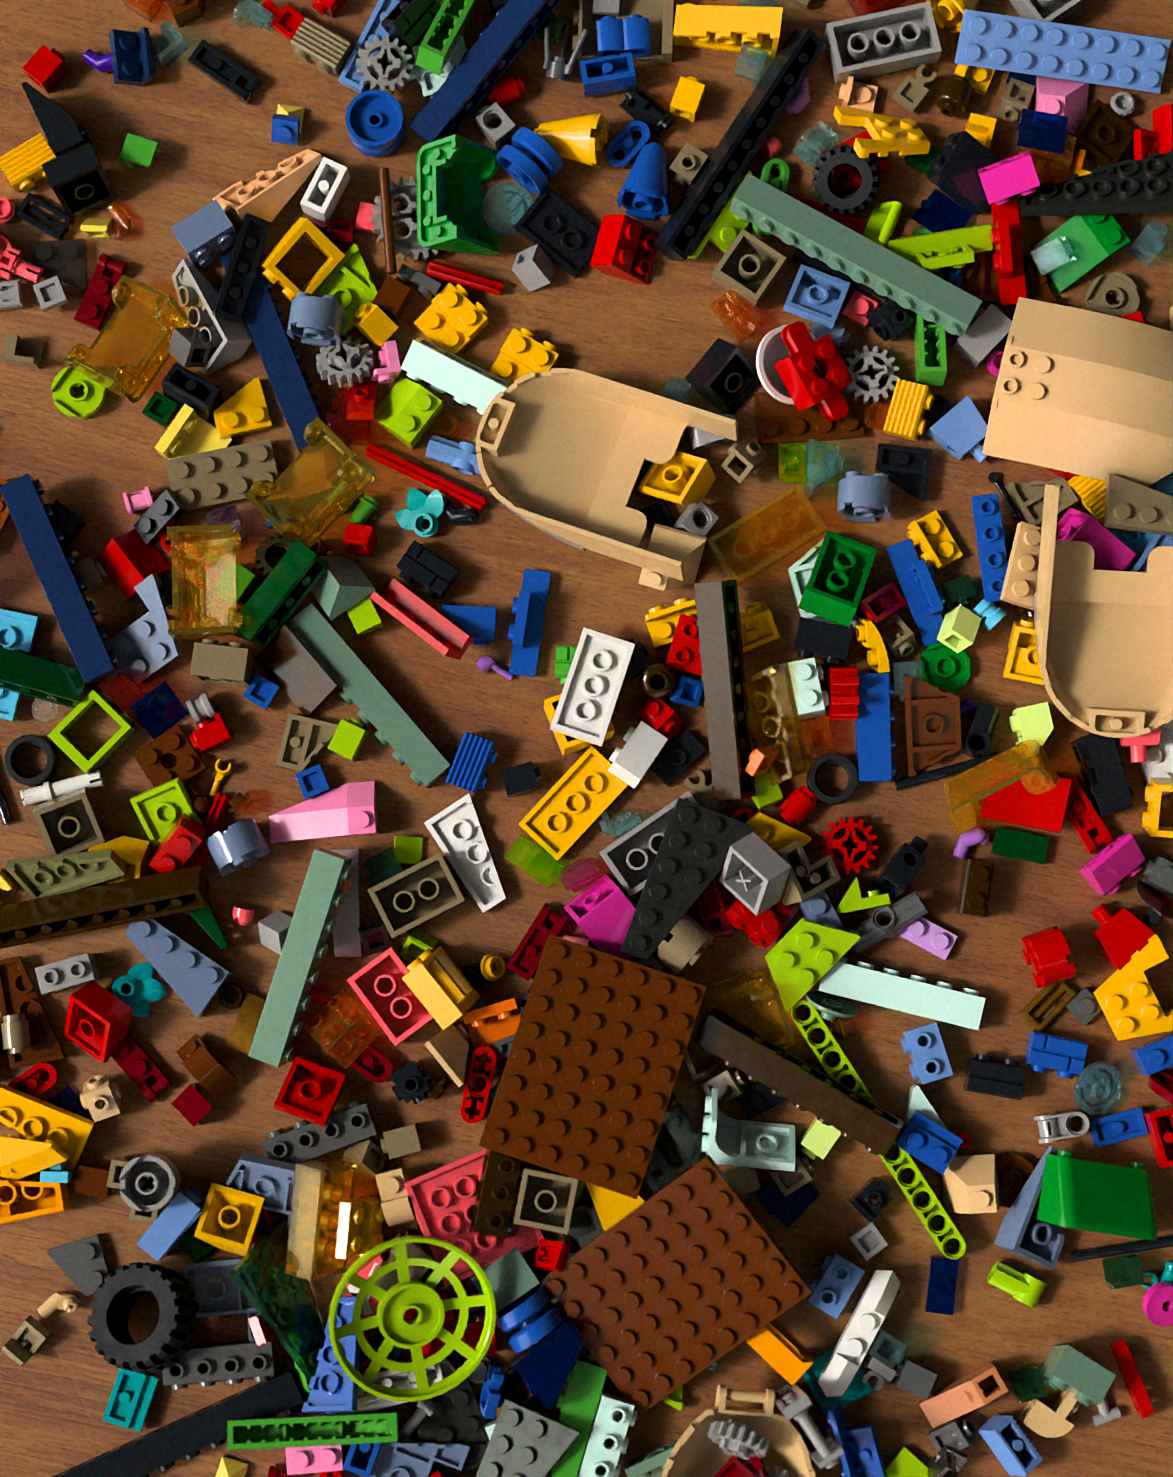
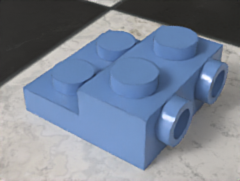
M801 264L784 304L783 311L833 329L851 283L839 277L818 271L816 268Z

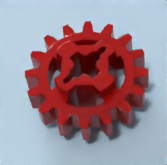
M849 816L847 822H844L842 817L838 818L837 826L832 822L829 823L828 826L831 831L822 832V835L826 837V841L819 842L820 846L825 847V851L821 852L820 855H831L837 871L844 868L845 875H849L850 869H853L856 874L860 873L859 866L865 869L869 868L867 860L876 859L871 852L879 849V846L872 844V841L878 838L877 835L870 836L869 832L872 826L864 828L862 826L863 819L854 823L853 816ZM845 828L844 835L840 839H832L838 830ZM856 830L864 836L866 841H861L856 836ZM848 837L851 839V843L855 844V848L850 850V854H848L846 847H842V843H845ZM832 850L839 852L842 856V862L834 856ZM858 852H865L861 860L853 863L854 855Z

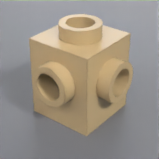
M110 1074L103 1076L95 1075L83 1083V1093L80 1094V1100L85 1110L89 1109L94 1122L121 1113V1088L117 1081L113 1083Z

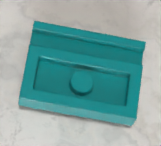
M119 1369L102 1420L127 1429L136 1430V1432L140 1433L160 1377L148 1375V1373Z

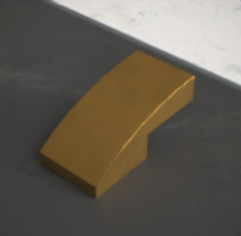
M247 993L230 1032L226 1048L246 1056L249 1055L266 1002L265 999Z

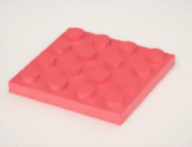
M487 1148L403 1183L423 1236L447 1240L461 1247L475 1259L482 1269H485L515 1247L521 1253L538 1247L540 1239L544 1240L540 1229L513 1224L511 1234H507L505 1239L469 1233ZM518 1179L516 1190L520 1191L521 1180ZM513 1206L510 1215L511 1218L515 1217L516 1207ZM426 1243L430 1254L438 1263H441L450 1253L449 1250L443 1247ZM462 1258L450 1269L460 1281L475 1274ZM446 1277L441 1279L444 1287L452 1285Z

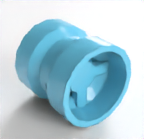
M984 599L971 610L972 613L982 618V626L987 631L991 630L1007 614L1002 607H997L994 602H985Z

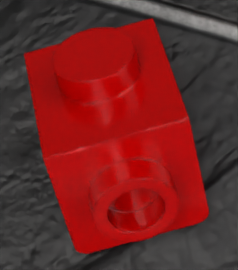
M651 697L636 713L644 723L668 738V740L677 734L684 723L677 713L659 698Z

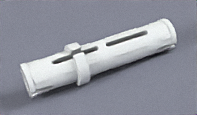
M99 769L89 774L53 783L46 781L41 786L20 790L21 799L24 798L22 802L24 807L31 804L55 799L83 787H86V790L104 786L103 777L101 778L102 774Z

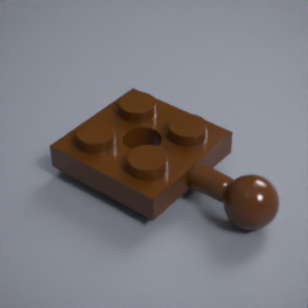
M174 725L132 754L153 787H157L180 776L197 815L203 816L209 811L210 802L207 797L198 795L190 783L191 780L208 768L179 725ZM167 755H175L177 758L176 765L171 769H166L163 765V760Z

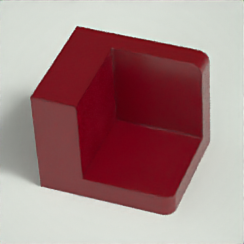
M195 1083L190 1084L171 1103L193 1127L198 1126L202 1122L201 1120L213 1109V1105L201 1094L202 1090Z

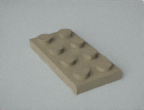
M270 438L165 460L171 490L174 491L185 507V512L282 491Z

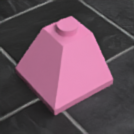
M1037 76L1032 125L1035 121H1038L1051 131L1073 133L1086 115L1089 83Z

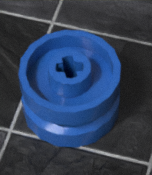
M373 89L360 93L348 105L345 116L350 140L359 152L369 157L380 158L389 156L399 149L405 138L406 127L401 105L394 96L386 91Z
M520 127L511 137L513 146L504 145L496 154V159L506 173L518 184L531 193L539 195L548 186L547 176L555 177L564 167V163L557 152L544 139L530 129Z
M539 1286L496 1317V1325L502 1333L510 1332L519 1326L510 1335L508 1340L515 1353H519L545 1338L565 1319L558 1306H551L542 1312L540 1311L551 1299L544 1286Z

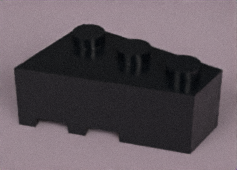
M1091 733L1070 742L1093 807L1098 815L1103 817L1134 806L1132 802L1134 794L1130 785L1127 784L1124 766L1120 760L1115 739Z

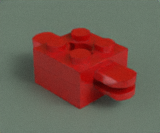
M798 321L783 328L781 337L790 354L774 363V366L796 408L800 411L817 404L827 422L844 418L848 414L849 407L840 389L852 383L853 379L830 335L827 334L813 340L804 322Z

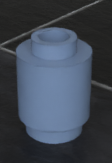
M836 321L833 329L817 323H813L811 333L816 337L815 339L829 334L837 350L841 346L846 347L850 336V331L846 330L847 325Z

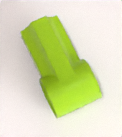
M996 1261L987 1280L989 1284L1013 1295L1014 1299L1034 1309L1046 1286L1045 1282L1025 1272L1022 1274L999 1261Z

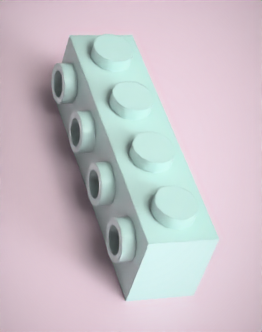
M422 337L413 340L401 366V369L407 372L406 375L416 381H421L422 379L430 383L431 389L439 393L447 392L453 395V399L463 405H468V403L473 405L481 415L484 414L490 402L500 391L503 392L512 385Z
M601 1392L577 1477L619 1476L621 1465L617 1463L620 1453L625 1454L628 1447L629 1437H625L628 1426L633 1427L637 1417V1410H634L635 1405L628 1402L624 1398Z

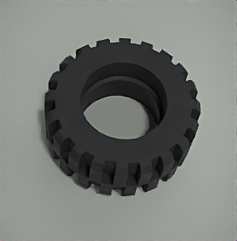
M133 1262L129 1266L123 1265L117 1268V1274L110 1273L104 1278L106 1283L103 1286L99 1285L95 1291V1294H97L96 1299L90 1302L89 1308L92 1309V1314L88 1316V1325L92 1326V1331H89L91 1341L97 1342L94 1345L95 1350L99 1355L104 1356V1360L107 1363L124 1370L139 1373H156L163 1371L165 1366H173L178 1361L177 1356L183 1357L187 1353V1344L189 1342L193 1343L196 1337L193 1334L194 1327L199 1326L200 1318H196L199 1304L192 1299L196 1296L193 1288L187 1286L188 1281L182 1275H178L176 1271L156 1264ZM148 1292H152L159 1304V1321L154 1332L145 1341L136 1344L129 1333V1313L138 1298Z

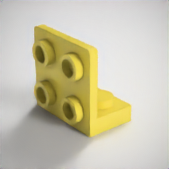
M184 404L155 446V449L160 455L169 460L229 447L233 440L231 437L219 439L217 428L198 416L194 409Z

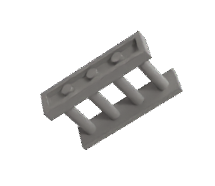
M788 1382L775 1391L774 1405L788 1420L794 1418L810 1442L806 1445L810 1453L809 1457L820 1469L825 1466L829 1469L841 1460L839 1456L844 1451L826 1432L820 1433L807 1413L809 1411L807 1407L812 1404L811 1401L796 1384L792 1386Z

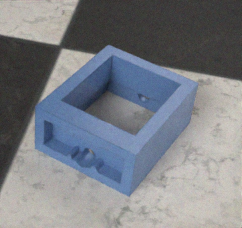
M186 1188L179 1191L137 1242V1245L157 1262L165 1258L201 1215L206 1196L196 1188L192 1190Z

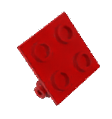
M680 614L666 664L670 665V667L701 676L702 663L699 654L700 641L697 618Z

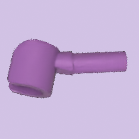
M482 656L476 662V665L484 673L492 668L508 680H511L513 677L512 674L496 664L490 656Z

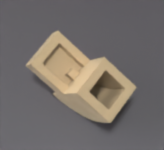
M403 1167L375 1174L382 1201L381 1207L388 1226L391 1227L417 1220L403 1184L406 1182Z
M1070 1390L1062 1391L1051 1408L1032 1396L1018 1419L1041 1436L1048 1438L1060 1437L1067 1434L1074 1427L1066 1417L1068 1414L1073 1415L1080 1402L1074 1398L1076 1394Z

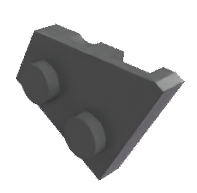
M100 1234L47 1250V1254L85 1296L94 1294L99 1285L103 1286L106 1283L104 1278L110 1274V1269Z

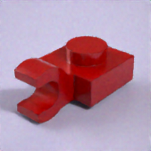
M265 0L261 5V8H263L262 12L269 18L274 19L271 22V27L291 41L305 17L288 4L281 9L271 0Z

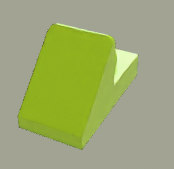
M856 877L834 910L838 915L891 903L889 894H881V889L865 892L866 898H862L858 878Z

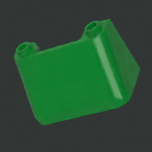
M456 134L427 143L419 149L416 159L417 238L421 246L433 250L483 256L500 253V241L497 232L492 229L483 230V181L489 180L497 172V150Z
M1058 1150L1057 1155L1046 1154L1037 1220L1067 1228L1156 1241L1158 1227L1152 1172L1146 1169L1147 1164L1130 1161V1166H1118L1074 1158V1152Z

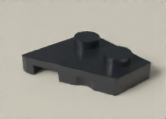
M879 443L875 472L889 475L888 480L917 500L924 502L926 500L932 450Z

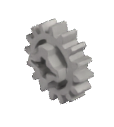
M385 35L384 41H380L378 36H375L374 44L366 41L364 45L366 50L359 49L358 55L361 58L356 59L355 63L356 66L361 67L357 69V76H364L361 84H371L370 90L379 88V90L385 91V89H388L391 95L394 94L396 86L402 90L404 87L403 81L409 82L411 76L408 73L413 70V65L407 64L412 60V55H405L407 46L398 47L399 39L397 38L393 43L389 42L388 35ZM377 50H381V51H380L378 54H376L375 56H374V55H371L373 52H375V51H377ZM390 51L395 53L398 56V58H395ZM384 56L386 57L385 62H387V69L385 70V74H383V69L381 65ZM369 72H373L375 76L378 78V80L375 79ZM398 75L395 79L388 81L391 76Z
M348 336L346 341L340 339L338 344L331 341V346L327 348L321 346V354H316V366L321 379H328L329 385L338 382L340 388H342L344 383H348L350 387H353V381L363 383L362 376L370 377V370L374 369L373 352L369 349L368 343L362 345L360 338L353 342L351 336Z
M863 346L861 354L854 350L852 353L854 359L847 357L845 361L849 366L847 369L853 379V382L849 384L845 392L850 393L853 391L855 393L853 400L856 401L859 397H862L863 404H866L868 399H872L873 403L877 404L879 397L887 400V391L893 393L895 390L893 384L897 383L899 379L898 376L894 375L899 371V367H892L895 358L887 359V350L885 349L880 354L878 353L877 346H874L872 351H869L867 346ZM874 360L879 361V362L882 363L883 365H880V364L876 363ZM862 361L861 370L853 372L856 364ZM867 371H870L871 375H875L873 380L870 379V376H865ZM888 378L885 386L879 389V381ZM858 385H861L862 387L866 388L867 391L861 389Z
M728 1419L727 1422L722 1421L721 1423L718 1421L711 1422L707 1434L713 1443L719 1444L718 1447L723 1449L722 1452L744 1460H749L750 1456L753 1458L755 1456L759 1458L765 1457L769 1446V1441L765 1440V1437L757 1435L758 1432L754 1431L753 1426L736 1422L732 1419Z

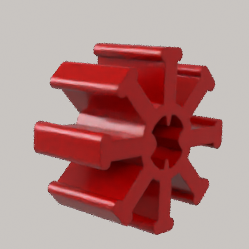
M857 667L828 668L829 682H827V691L830 706H827V709L829 710V720L858 719L859 677H857Z

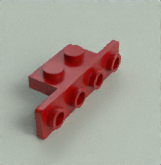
M1169 103L1153 110V131L1143 128L1134 131L1135 161L1148 158V154L1158 151L1160 155L1171 151V147H1173V104Z
M1010 200L1001 205L991 203L993 228L990 230L991 245L995 247L992 261L993 270L997 271L1000 305H1017L1019 297L1027 298L1018 201Z

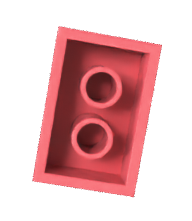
M390 947L348 978L347 981L392 1043L398 1046L434 1018L402 979L409 970L396 950Z

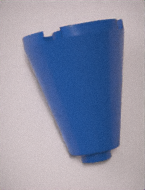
M649 143L641 148L618 194V207L621 208L622 205L626 208V214L642 220H655V216L662 214L663 218L669 212L667 151L658 143Z

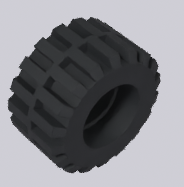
M849 144L837 145L827 151L817 162L813 170L814 176L812 179V186L815 188L813 192L815 197H819V203L822 206L826 205L828 207L827 210L831 212L838 211V214L843 215L845 213L852 214L865 208L875 197L881 181L879 175L880 167L877 166L875 157L869 154V158H859L853 148L854 146ZM840 164H851L861 174V186L853 194L840 193L832 184L831 174L835 167Z

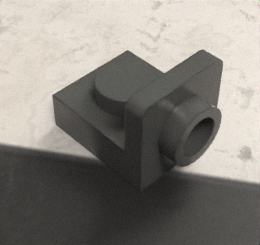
M962 1415L930 1430L928 1437L943 1459L970 1446L975 1437V1429L972 1422Z

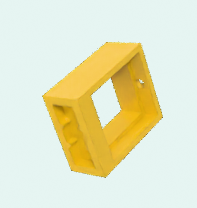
M300 217L262 260L259 266L265 270L262 273L264 277L273 284L277 282L284 288L281 292L292 301L296 298L297 292L312 294L343 259L345 254L308 218ZM303 234L328 259L300 290L275 266Z
M1151 777L1150 786L1145 788V801L1148 802L1147 812H1143L1142 826L1150 837L1173 838V827L1158 826L1162 791L1173 792V778Z
M441 946L433 952L428 948L419 955L416 960L407 966L409 972L402 978L443 1030L460 1018L481 997Z

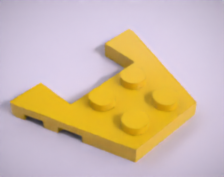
M835 105L833 116L839 125L865 127L872 139L855 138L853 148L859 158H869L870 153L878 152V157H887L888 152L899 151L901 156L929 153L931 143L916 121L909 118L900 119Z
M1157 934L1148 940L1149 943L1141 951L1137 950L1131 956V960L1121 970L1117 969L1093 992L1118 1041L1173 1031V1009L1165 1013L1163 1012L1144 974L1145 970L1169 958Z

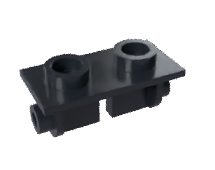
M638 87L634 90L630 88L625 94L626 99L619 105L635 120L644 122L649 127L650 133L658 139L676 121L674 117Z

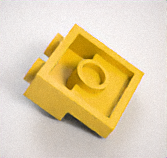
M449 282L431 301L432 304L414 321V325L435 345L458 355L489 324L486 317L488 312L479 302L473 305L467 299L469 296L468 292L461 285L457 284L454 287Z
M521 327L518 331L513 328L489 372L514 384V380L526 374L551 371V368H555L559 361V354L556 353L557 348L551 343L543 341L541 344L533 339L534 334L529 330Z
M1021 618L1020 622L1014 621L1003 677L1044 685L1037 655L1034 620Z
M364 1195L340 1202L335 1258L347 1259L357 1255L362 1256L370 1249L383 1243L381 1228L385 1217L381 1207V1198Z

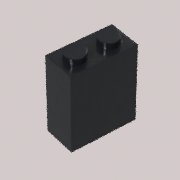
M967 131L952 133L943 144L944 149L941 154L932 161L930 165L931 170L926 178L969 213H985L990 204L988 203L977 169L999 162L1001 159Z

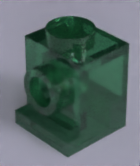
M969 574L940 584L936 588V590L940 589L945 599V604H942L944 614L950 612L953 609V605L955 607L959 605L967 606L971 604L970 599L980 595L976 581L971 580Z

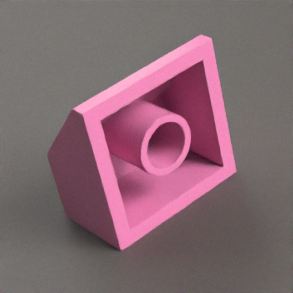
M293 1412L288 1414L286 1418L329 1415L326 1413ZM345 1445L286 1448L287 1475L343 1470L346 1460Z

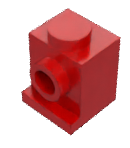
M215 714L216 720L213 722L211 719L199 723L196 726L197 730L189 735L195 750L200 748L201 752L206 754L234 740L221 714Z

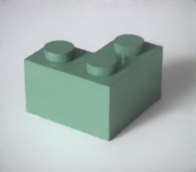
M1069 1345L1053 1346L1037 1374L1044 1379L1043 1384L1054 1391L1059 1389L1062 1391L1070 1390L1076 1394L1074 1398L1078 1402L1088 1407L1090 1404L1100 1405L1116 1377L1115 1374Z

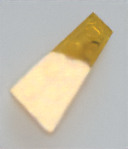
M785 662L771 666L745 679L750 736L755 748H762L772 744L779 750L766 772L772 786L791 780L809 771L788 665Z

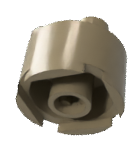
M685 913L652 955L676 976L682 978L701 956L704 949L714 940L715 936Z

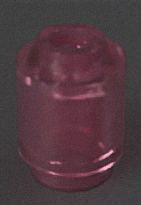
M590 857L588 859L582 858L563 868L564 874L559 877L566 891L572 889L575 893L596 882V878L600 877L601 873L593 858Z

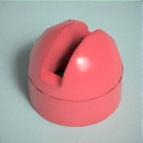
M767 136L760 149L767 159H771L779 154L782 143L776 136Z
M234 905L232 912L234 922L242 926L250 924L254 918L255 908Z

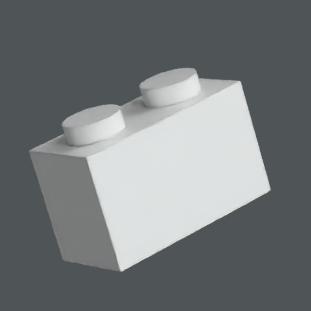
M323 157L300 202L305 214L321 221H329L350 180L348 168Z
M643 721L640 722L636 729L632 726L623 738L627 742L623 749L617 746L609 758L613 763L608 771L634 789L668 740V738Z

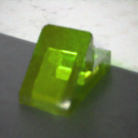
M778 443L777 485L804 486L806 483L805 444Z
M521 835L505 856L506 859L546 888L551 886L564 868L563 865Z

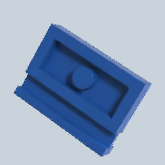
M915 1110L894 1145L939 1173L944 1174L963 1140Z

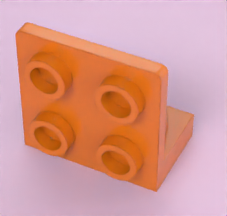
M516 998L464 1013L462 1016L464 1023L467 1024L473 1048L480 1044H488L494 1048L496 1060L506 1058L498 1052L493 1042L516 1034L521 1020ZM483 1051L482 1055L476 1056L480 1058V1065L485 1064L486 1060L492 1059L488 1057L487 1051Z

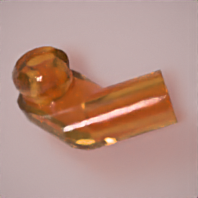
M115 201L107 207V211L115 219L113 229H110V235L113 239L121 241L129 235L131 219Z

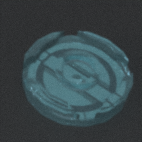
M517 183L496 184L487 191L483 199L482 207L485 223L501 235L519 233L514 229V226L533 204L532 196L525 187Z
M1102 1061L1089 1064L1083 1069L1076 1079L1074 1086V1100L1077 1107L1093 1116L1109 1112L1116 1105L1122 1093L1119 1090L1120 1083L1123 1084L1120 1071L1113 1065Z

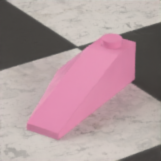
M375 781L346 783L270 815L271 843L379 835Z

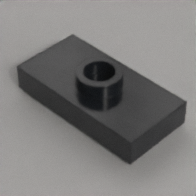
M686 730L649 769L668 787L706 748Z

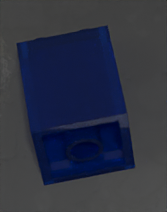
M562 1322L545 1338L528 1347L509 1364L541 1406L549 1411L555 1406L583 1345L579 1339L582 1334L572 1322L570 1324Z

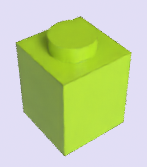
M369 595L346 610L359 637L384 626Z
M349 718L348 722L341 719L327 748L354 762L368 734L366 730L362 729L364 724L352 718Z

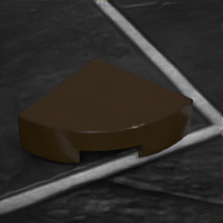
M447 1072L429 1092L435 1099H439L453 1082Z

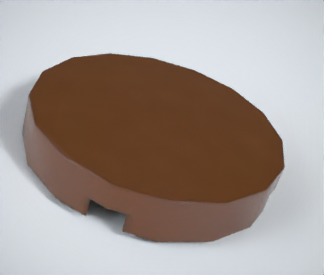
M1015 1153L1000 1154L996 1157L1000 1206L1007 1208L1012 1206L1035 1169L1030 1160L1023 1155Z

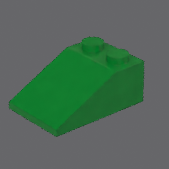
M1112 214L1074 215L1030 249V251H1034L1039 262L1038 264L1058 292L1061 293L1122 252L1129 244L1130 239Z
M827 530L798 608L849 627L859 605L877 549Z

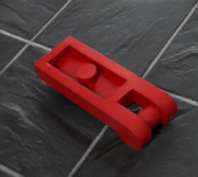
M1073 776L1070 778L1073 782L1065 816L1079 837L1085 851L1091 855L1102 844L1108 845L1113 842V838L1076 777ZM1095 828L1098 835L1090 838L1087 832Z

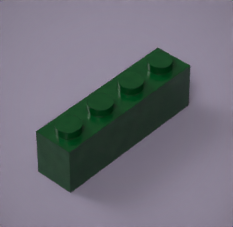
M296 539L230 624L248 640L264 650L329 568L330 564Z
M0 644L1 689L73 709L80 703L85 682L77 665L68 664L65 666L56 663L52 658H37L30 656L24 650L15 649L12 651L5 649Z

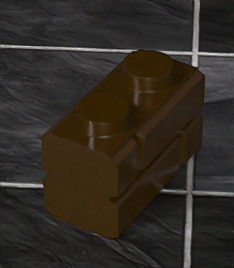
M972 859L963 861L955 914L978 918L987 917L988 905H986V902H989L995 863Z

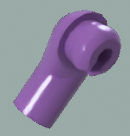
M807 77L785 108L787 113H800L809 104L810 92Z
M980 827L963 832L952 855L965 860L970 846L976 844L985 845L989 841L988 832Z

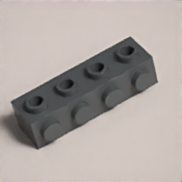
M359 1099L346 1104V1110L336 1114L333 1109L325 1128L302 1120L293 1124L294 1130L285 1133L283 1128L268 1133L269 1139L262 1141L268 1159L298 1164L378 1134L379 1131L369 1103L361 1104Z
M249 1340L193 1345L192 1348H188L187 1353L183 1357H176L178 1360L176 1364L171 1367L165 1366L162 1374L163 1386L171 1385L172 1389L187 1388L188 1383L199 1382V1387L216 1385L215 1381L226 1380L227 1384L242 1383L243 1378L254 1377V1381H267L271 1379L270 1375H274L277 1372L275 1340L260 1346L256 1344V1341L249 1342Z

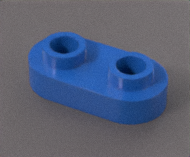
M638 120L628 123L606 149L608 163L618 169L628 166L639 154L641 148L649 143V127L644 122ZM634 133L642 135L639 140H634L632 136ZM617 152H622L624 157L616 159L614 155Z

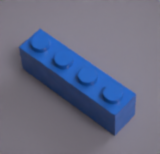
M889 673L857 674V677H859L858 719L855 720V743L858 783H889L892 781V776H896V761L891 760V750L895 749L896 740L895 733H891L890 723L895 721L894 707H890V696H894V681L889 680Z

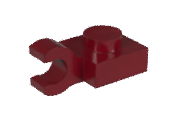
M330 218L329 222L318 219L310 220L330 241L336 243L353 242L356 220Z

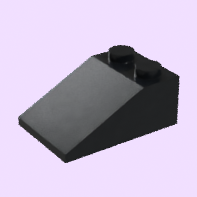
M21 83L56 157L89 142L94 147L82 123L77 125L71 115L29 83Z

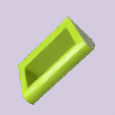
M898 201L875 204L863 236L886 248L903 204Z

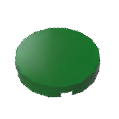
M940 641L929 645L920 655L917 664L920 679L951 692L960 690L967 683L972 672L971 659L965 649L956 653Z

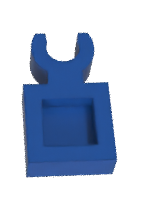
M499 1365L489 1366L487 1379H484L478 1402L483 1417L488 1419H495L497 1408H500L502 1405L503 1397L499 1389L504 1380V1373H500L501 1366Z

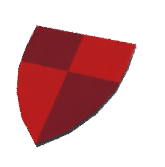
M1138 880L1136 882L1137 891L1150 907L1141 922L1150 928L1152 924L1160 921V916L1173 919V900Z

